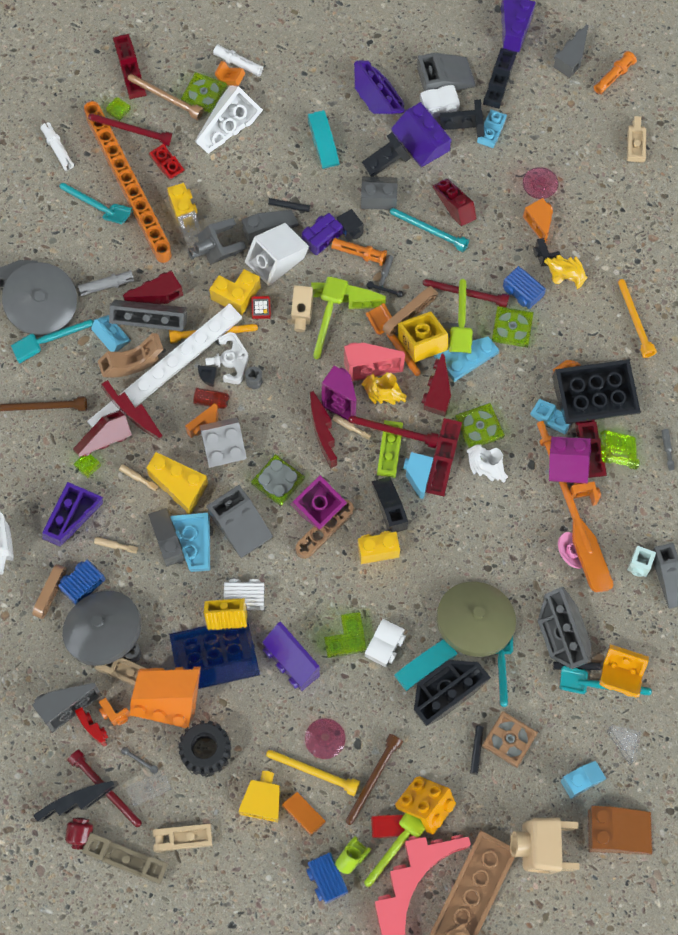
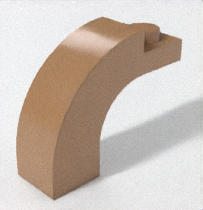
M152 333L134 349L124 352L107 351L98 360V364L103 377L128 376L143 371L159 361L158 355L164 349L159 335Z

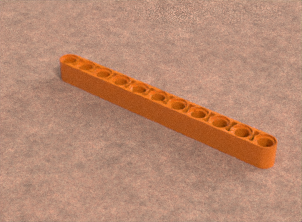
M95 101L86 103L84 111L87 122L129 206L133 209V214L156 259L161 263L170 261L172 257L170 244L111 127L88 119V115L91 113L105 117L99 104Z

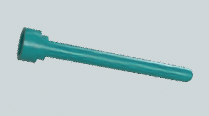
M395 208L390 209L391 215L454 244L456 250L464 252L469 244V239L463 236L454 237Z

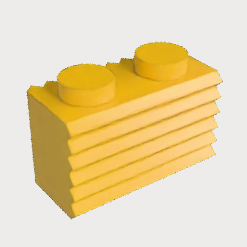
M245 598L205 601L204 617L207 629L246 628L248 613Z

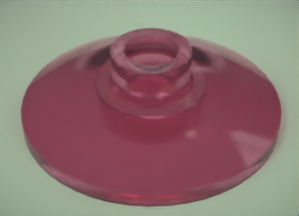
M533 168L524 175L523 188L533 198L546 199L557 191L558 179L547 168Z
M319 719L308 727L305 733V744L313 756L319 759H331L343 750L345 733L341 725L332 719ZM327 734L329 739L324 741L321 736Z

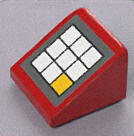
M270 296L252 297V319H271Z

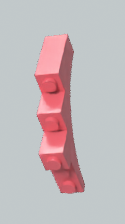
M456 835L446 842H443V839L433 840L430 842L431 845L427 844L426 837L421 838V836H411L408 838L409 841H405L404 845L409 867L406 868V865L393 867L394 870L390 871V879L394 897L391 898L390 894L378 897L379 901L374 903L381 935H405L406 913L416 886L424 875L439 861L455 852L468 849L471 845L469 837Z

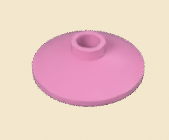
M563 533L558 539L560 555L571 567L581 569L582 565L573 544V533Z

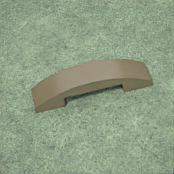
M90 833L82 851L83 854L157 884H161L169 865L93 833Z

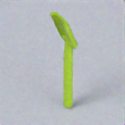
M327 277L321 299L328 301L313 354L315 359L321 357L333 310V303L341 304L343 302L348 286L346 280L334 277Z
M460 279L459 327H452L450 329L449 352L471 354L473 330L465 327L466 280Z
M408 813L404 814L399 824L405 830L399 835L364 881L366 887L373 885L410 834L415 837L421 836L425 830L421 819Z

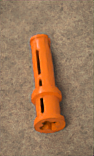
M626 51L623 57L614 63L613 68L594 85L595 92L601 95L620 75L625 74L628 68L637 62L635 55L630 51Z
M337 238L333 239L331 249L362 257L366 262L373 261L379 263L380 266L384 265L387 256V250L380 251L373 249L370 245L364 247Z

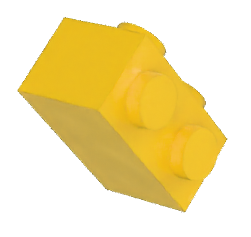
M184 183L167 187L169 201L179 228L196 224L195 214H198L195 203H191L193 198L190 189H186Z
M384 531L380 535L372 536L371 534H366L358 538L357 547L361 564L399 558L400 556L396 532Z

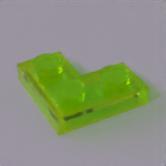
M361 613L341 615L343 634L324 637L327 658L364 653L367 650Z

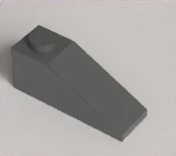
M292 210L257 213L241 219L242 231L249 245L252 244L255 236L283 223H286L291 229L299 226Z
M167 508L148 514L166 567L185 561Z

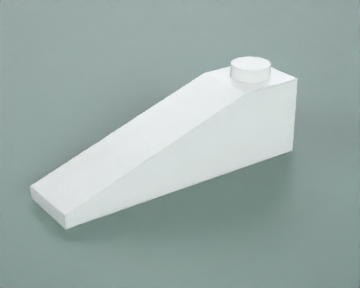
M230 85L219 99L195 142L205 152L210 153L223 144L225 140L233 135L235 136L240 130L251 125L262 112V109L240 87Z

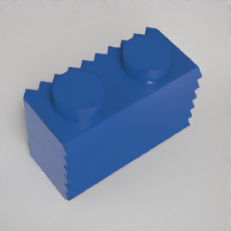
M520 266L505 277L503 282L504 291L508 295H513L521 306L531 309L545 295L546 288Z
M87 559L85 562L81 561L78 563L73 573L65 575L60 580L58 587L76 605L80 600L89 596L106 579Z
M331 852L308 862L309 868L306 869L310 881L315 880L318 888L314 890L319 901L323 900L327 904L348 894L347 887L335 865Z

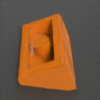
M298 792L282 804V807L310 836L326 823Z

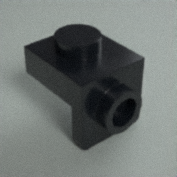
M544 238L537 239L536 245L533 247L534 256L538 257L541 267L548 266L544 263L545 259H553L560 255L559 251L549 253Z

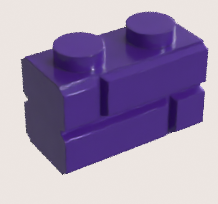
M327 213L325 216L321 215L313 226H308L303 230L302 240L309 246L308 249L313 254L318 255L333 242L334 238H339L343 234V226L330 213Z

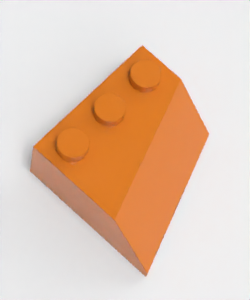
M176 667L175 670H165L164 668L139 669L131 697L130 715L182 728H189L195 715L201 667L184 670L183 667Z

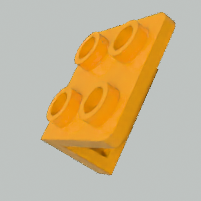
M610 644L602 666L600 685L608 690H615L630 697H639L642 676L649 662V657Z
M417 776L395 803L398 810L421 819L426 832L432 835L442 825L445 818L453 811L456 805L450 788Z

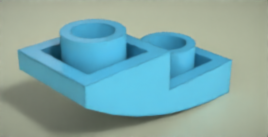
M490 110L484 123V137H478L477 143L494 148L507 115Z

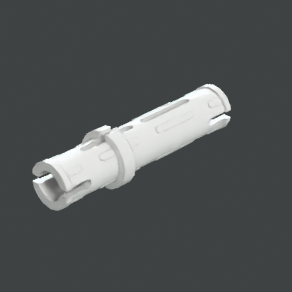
M216 45L213 51V55L226 60L229 64H235L258 77L263 72V66L236 54L234 50L230 51L220 45Z
M44 123L40 129L47 138V144L52 147L63 169L66 171L68 168L69 170L72 169L74 163L60 142V136L55 133L51 123Z

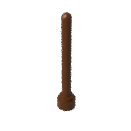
M78 396L71 401L0 404V411L62 408L87 411L86 396Z
M393 734L388 735L385 751L346 818L348 825L354 823L392 753L402 746L403 741Z

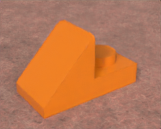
M215 403L185 425L186 432L191 438L201 434L200 425L218 422L219 413Z

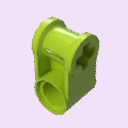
M356 836L351 839L335 862L337 869L344 874H350L364 861L372 850L370 847L366 848L360 843Z

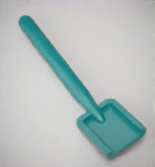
M65 183L59 185L63 191L105 212L102 218L106 221L122 225L133 212L131 207L119 204H112L108 208Z
M89 319L44 335L38 339L34 334H29L12 344L11 347L17 361L22 363L41 351L39 344L92 327L94 321Z
M513 636L506 647L495 653L498 654L499 694L502 707L508 705L505 654L513 653Z
M563 666L561 669L560 690L578 694H586L587 686L608 690L600 685V681L588 680V672L585 670L570 669L567 666ZM641 686L640 695L649 696L652 694L651 688Z

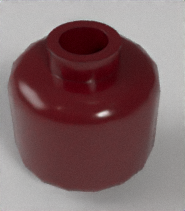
M73 818L72 821L67 823L66 843L71 844L72 849H84L90 833H93V824L87 818Z

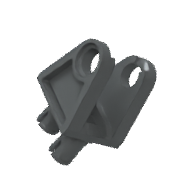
M234 218L206 226L197 235L199 242L194 243L192 248L187 249L189 257L194 259L205 254L209 264L212 265L247 249L244 241L223 247L216 236L233 228L236 225Z

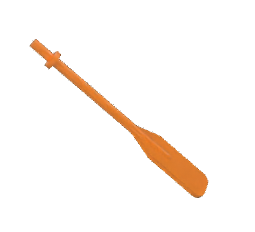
M539 421L537 426L542 437L539 442L541 446L546 447L550 458L551 436L548 434L544 421ZM559 482L573 519V544L589 587L594 592L609 591L613 588V581L596 536L580 518L567 482Z

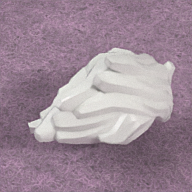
M474 445L467 450L473 474L478 473L479 476L484 474L490 481H494V479L497 481L500 479L503 483L506 481L508 476L504 472L503 454L500 449L486 450L482 445Z

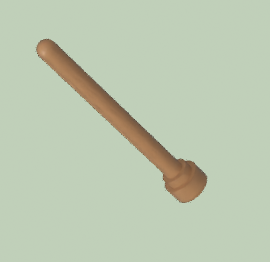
M132 74L128 76L129 81L188 111L193 119L198 121L204 111L203 107L199 105L191 106Z

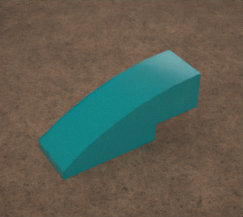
M325 110L308 114V124L322 169L339 165L334 139Z
M443 639L404 666L394 676L405 691H408L445 662L453 660L458 653Z

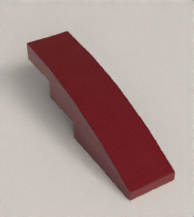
M130 34L113 37L129 99L147 96L144 88L128 80L130 74L142 79Z
M108 380L101 384V388L112 403L131 422L155 439H162L163 435L142 404L135 408L125 392L118 396Z
M311 391V415L315 434L321 451L331 469L337 466V457L331 449L335 447V439L329 431L332 428V420L315 392Z
M443 419L426 493L445 496L462 422Z
M591 420L575 423L577 437L591 440L588 478L607 476L597 421Z

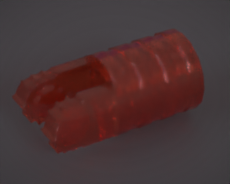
M196 388L193 404L211 407L215 403L218 409H225L227 407L226 402L230 396L223 392Z

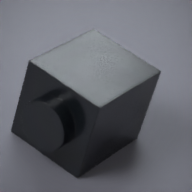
M353 209L337 217V221L343 226V236L348 242L362 236L364 224Z

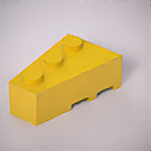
M155 452L146 467L149 477L164 492H167L187 514H192L208 486L207 476Z

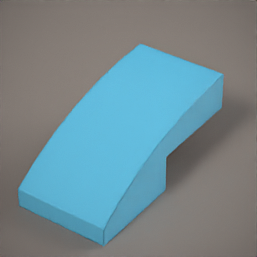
M541 399L538 400L530 413L538 421H544L546 426L563 434L567 433L572 424H565L562 412L556 409V405Z

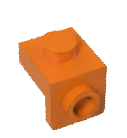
M221 61L215 71V76L223 86H239L246 72L243 68H229L225 61Z
M594 481L588 482V484L574 483L571 486L570 492L573 499L590 496L592 506H595L601 498L600 489L596 487Z
M106 697L99 701L102 707L99 709L101 715L105 720L109 718L113 726L124 724L128 721V717L131 716L127 708L116 714Z

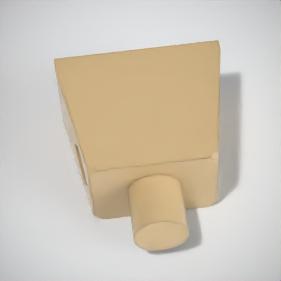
M294 285L291 318L292 323H295L294 331L305 332L306 324H311L314 299L313 287Z

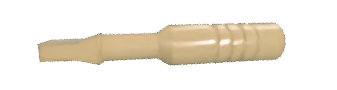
M337 414L332 418V421L370 440L371 436L355 427L353 423Z
M124 464L120 466V472L136 481L142 482L153 491L158 489V485L144 479L139 473Z
M95 537L94 540L96 545L113 549L119 548L131 553H137L138 547L119 544L117 541Z

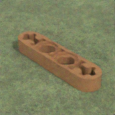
M431 286L427 287L390 318L383 326V331L390 337L398 332V323L417 316L436 299L438 292Z
M345 500L347 503L343 506L344 508L348 506L349 512L344 511L339 518L340 509L332 517L337 521L334 527H329L327 524L320 530L313 527L296 544V554L298 557L303 559L311 557L353 515L354 507L349 500ZM320 531L324 536L321 540H315L312 536L313 533ZM307 539H310L311 544L308 546V552H301V546L306 547L309 544Z

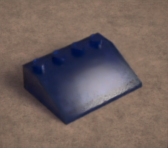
M248 618L246 628L208 630L207 626L169 634L175 668L183 667L184 670L201 667L198 689L260 675Z

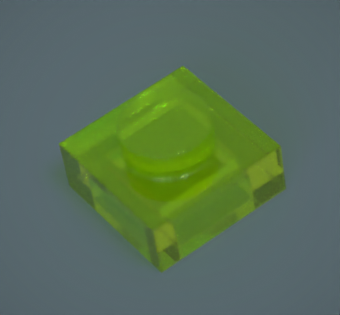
M118 97L106 107V112L119 121L131 110L130 105Z
M90 454L84 457L81 456L74 463V467L88 479L101 467V463Z

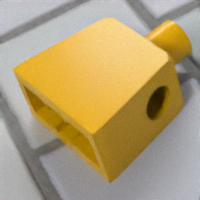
M262 771L260 781H250L239 808L240 815L278 823L280 786L272 784L273 772Z

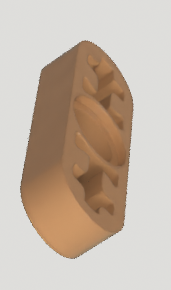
M59 564L53 567L33 608V616L44 619L59 590L60 580L66 575V567Z

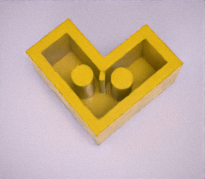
M245 269L235 283L218 275L209 289L210 298L224 307L230 303L240 315H243L250 305L252 297L261 288L260 277Z

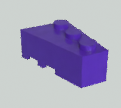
M502 0L500 8L504 49L520 53L533 17L535 1Z
M67 482L42 532V539L61 547L103 504V497Z

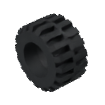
M203 720L200 721V724H191L192 727L190 729L187 727L184 730L185 734H181V742L178 744L183 764L195 775L201 774V776L206 777V774L212 776L215 775L214 772L216 771L221 772L222 767L227 766L228 759L231 757V744L227 732L219 724H213V721L205 723ZM204 738L214 740L217 744V750L213 756L207 759H200L194 755L193 748L199 740Z

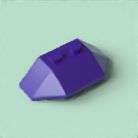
M368 60L355 61V89L368 106V109L373 114L403 113L405 111L404 102L387 78L378 69L371 66L372 64Z

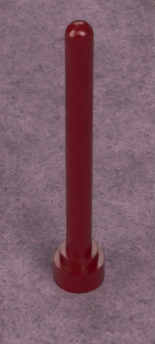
M93 113L88 115V119L91 121L160 140L159 142L168 147L170 145L173 134L166 131V133L162 132L161 134Z
M429 279L423 280V285L426 287L431 286L435 289L459 294L458 286ZM466 288V296L494 302L496 305H499V308H507L510 296L508 294L502 293V295L498 294L496 296Z
M350 416L348 419L353 424L422 441L430 448L435 449L439 438L437 433L431 432V434L427 433L425 435L356 416Z
M80 749L72 753L67 759L72 767L80 768L94 784L104 783L97 773L85 762V755ZM113 790L106 794L107 798L135 827L141 826V820Z

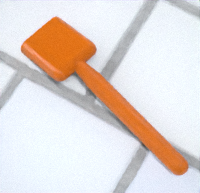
M385 303L365 313L378 335L384 333L383 326L392 318ZM394 334L391 337L387 335L396 350L404 352V361L413 374L419 376L421 374L420 369Z

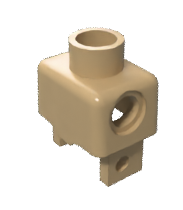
M559 817L533 818L525 821L522 824V831H513L511 834V855L513 857H522L523 869L528 872L554 874L561 871L572 872L580 870L579 863L562 862L561 830L572 831L578 829V822L561 821Z

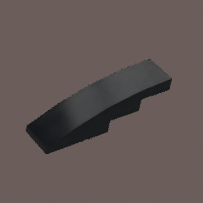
M504 48L500 49L483 105L500 109L517 52Z
M109 781L74 791L50 803L33 816L37 822H44L56 812L59 816H65L77 806L81 810H87L116 788L119 783L117 781Z

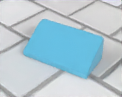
M109 315L94 320L91 327L92 331L111 352H117L130 343L131 340L117 324L109 323Z

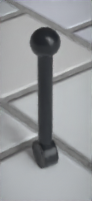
M369 281L366 285L368 289L382 290L395 294L399 298L403 296V292L400 290L394 291L374 285L372 281Z

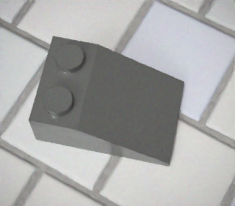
M95 683L41 694L34 700L35 703L32 706L53 733L76 716L75 710L79 708L85 709L101 697L102 694Z

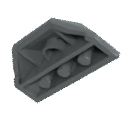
M564 587L546 593L538 623L550 658L570 669L590 662L592 644L578 606Z

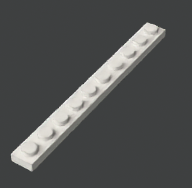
M229 303L122 393L125 392L134 407H137L214 343L218 337H221L238 323L242 316ZM111 401L87 422L93 427L101 417L119 409Z

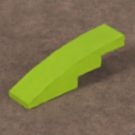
M311 282L313 297H321L325 283ZM348 285L342 303H348L349 309L376 308L386 303V296L368 289Z

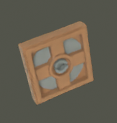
M502 711L482 747L518 768L538 732Z

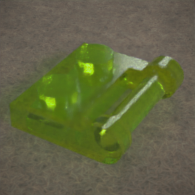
M608 430L600 432L602 461L604 463H616L628 466L630 469H638L640 461L637 459L636 437ZM613 453L625 455L628 458L616 456Z

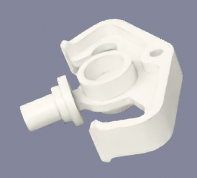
M229 332L218 337V342L223 345L227 341H232V349L224 351L221 356L218 353L216 354L217 356L212 358H205L206 366L216 365L221 367L220 364H223L227 368L234 367L237 375L231 376L226 374L223 376V381L225 383L240 384L248 363V353L237 335Z

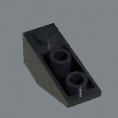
M391 477L372 481L387 531L397 533L407 530L408 519Z

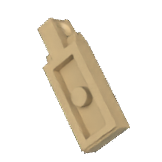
M634 116L632 126L629 125L627 161L645 163L646 128L641 126V116Z

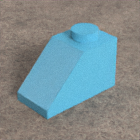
M411 452L410 458L405 459L403 469L406 470V478L418 497L424 499L433 457Z
M594 761L565 775L560 782L572 799L606 780V777L597 762Z

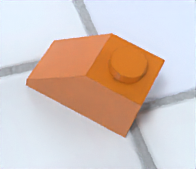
M541 198L525 207L523 218L539 238H544L546 242L553 209L549 203H546Z

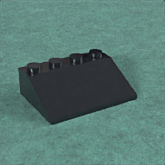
M630 359L555 369L552 376L553 384L565 424L641 413Z

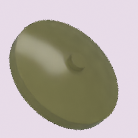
M471 581L453 586L443 595L437 608L436 621L441 636L452 648L469 656L485 657L501 651L510 642L516 628V615L511 602L500 590L486 583Z

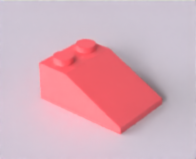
M350 343L344 346V365L351 375L352 382L363 380L371 374L378 377L383 376L387 372L392 374L403 372L405 359L403 351L367 343Z

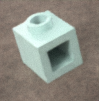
M637 545L627 570L631 571L635 576L646 577L651 569L656 552Z

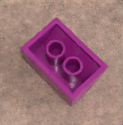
M333 366L322 382V405L328 411L349 421L350 416H356V395L351 375L346 369Z

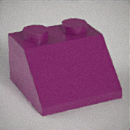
M551 436L549 481L588 484L591 440L588 438Z
M319 475L290 505L303 519L320 530L347 502Z

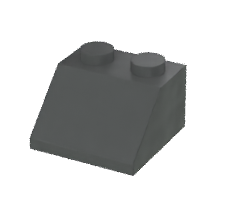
M362 176L361 209H396L397 178Z

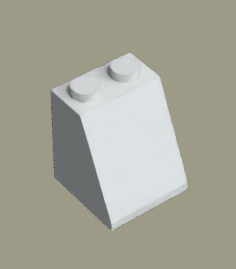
M283 223L254 237L245 263L269 286L302 261L309 246L286 223Z

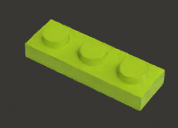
M384 420V424L403 429L402 422ZM383 431L377 469L378 476L396 478L401 436Z

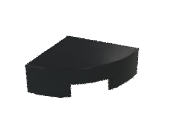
M198 365L200 379L205 384L214 387L217 368Z

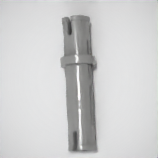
M129 270L116 275L113 273L111 274L112 276L79 284L80 294L83 296L111 287L118 288L119 285L134 282L132 271Z

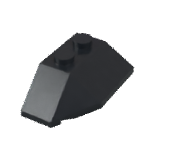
M448 660L417 683L414 712L424 725L428 726L442 719L473 696L491 677L479 662Z

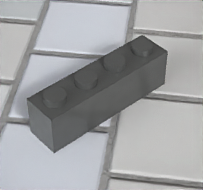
M114 300L110 305L109 323L183 331L187 324V307Z

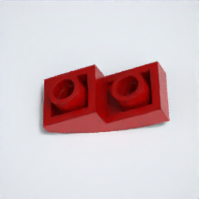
M164 144L149 152L151 159L169 180L185 171L175 155L172 156Z
M83 708L75 710L78 719L88 734L101 746H107L105 739L108 738L105 728H100L98 723L92 724L94 722L90 712L85 713Z
M404 815L372 816V838L399 837L405 830L399 824Z

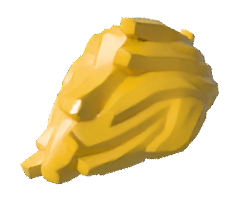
M557 255L556 258H547L544 261L549 266L552 281L555 284H560L565 279L575 282L576 289H579L588 278L585 275L581 262L576 256L574 259L569 257L567 260Z
M387 372L380 378L371 374L361 383L374 404L377 401L380 404L386 401L395 405L396 402L407 401V395L402 393L396 376L392 373Z

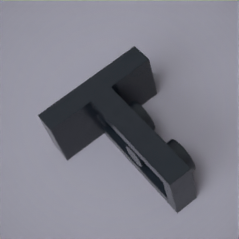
M481 99L474 100V110L440 113V124L443 130L476 128L477 137H484Z
M393 132L387 135L389 143L362 161L371 177L380 173L399 158H402L405 162L411 159Z

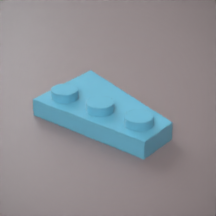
M484 337L472 341L471 354L449 352L448 347L447 351L433 356L435 359H440L441 354L445 355L447 373L455 382L499 354V349L489 337Z
M208 513L170 516L190 572L210 571V515Z

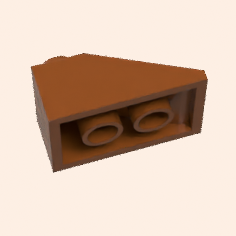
M591 806L588 809L589 852L652 855L651 812L619 807Z

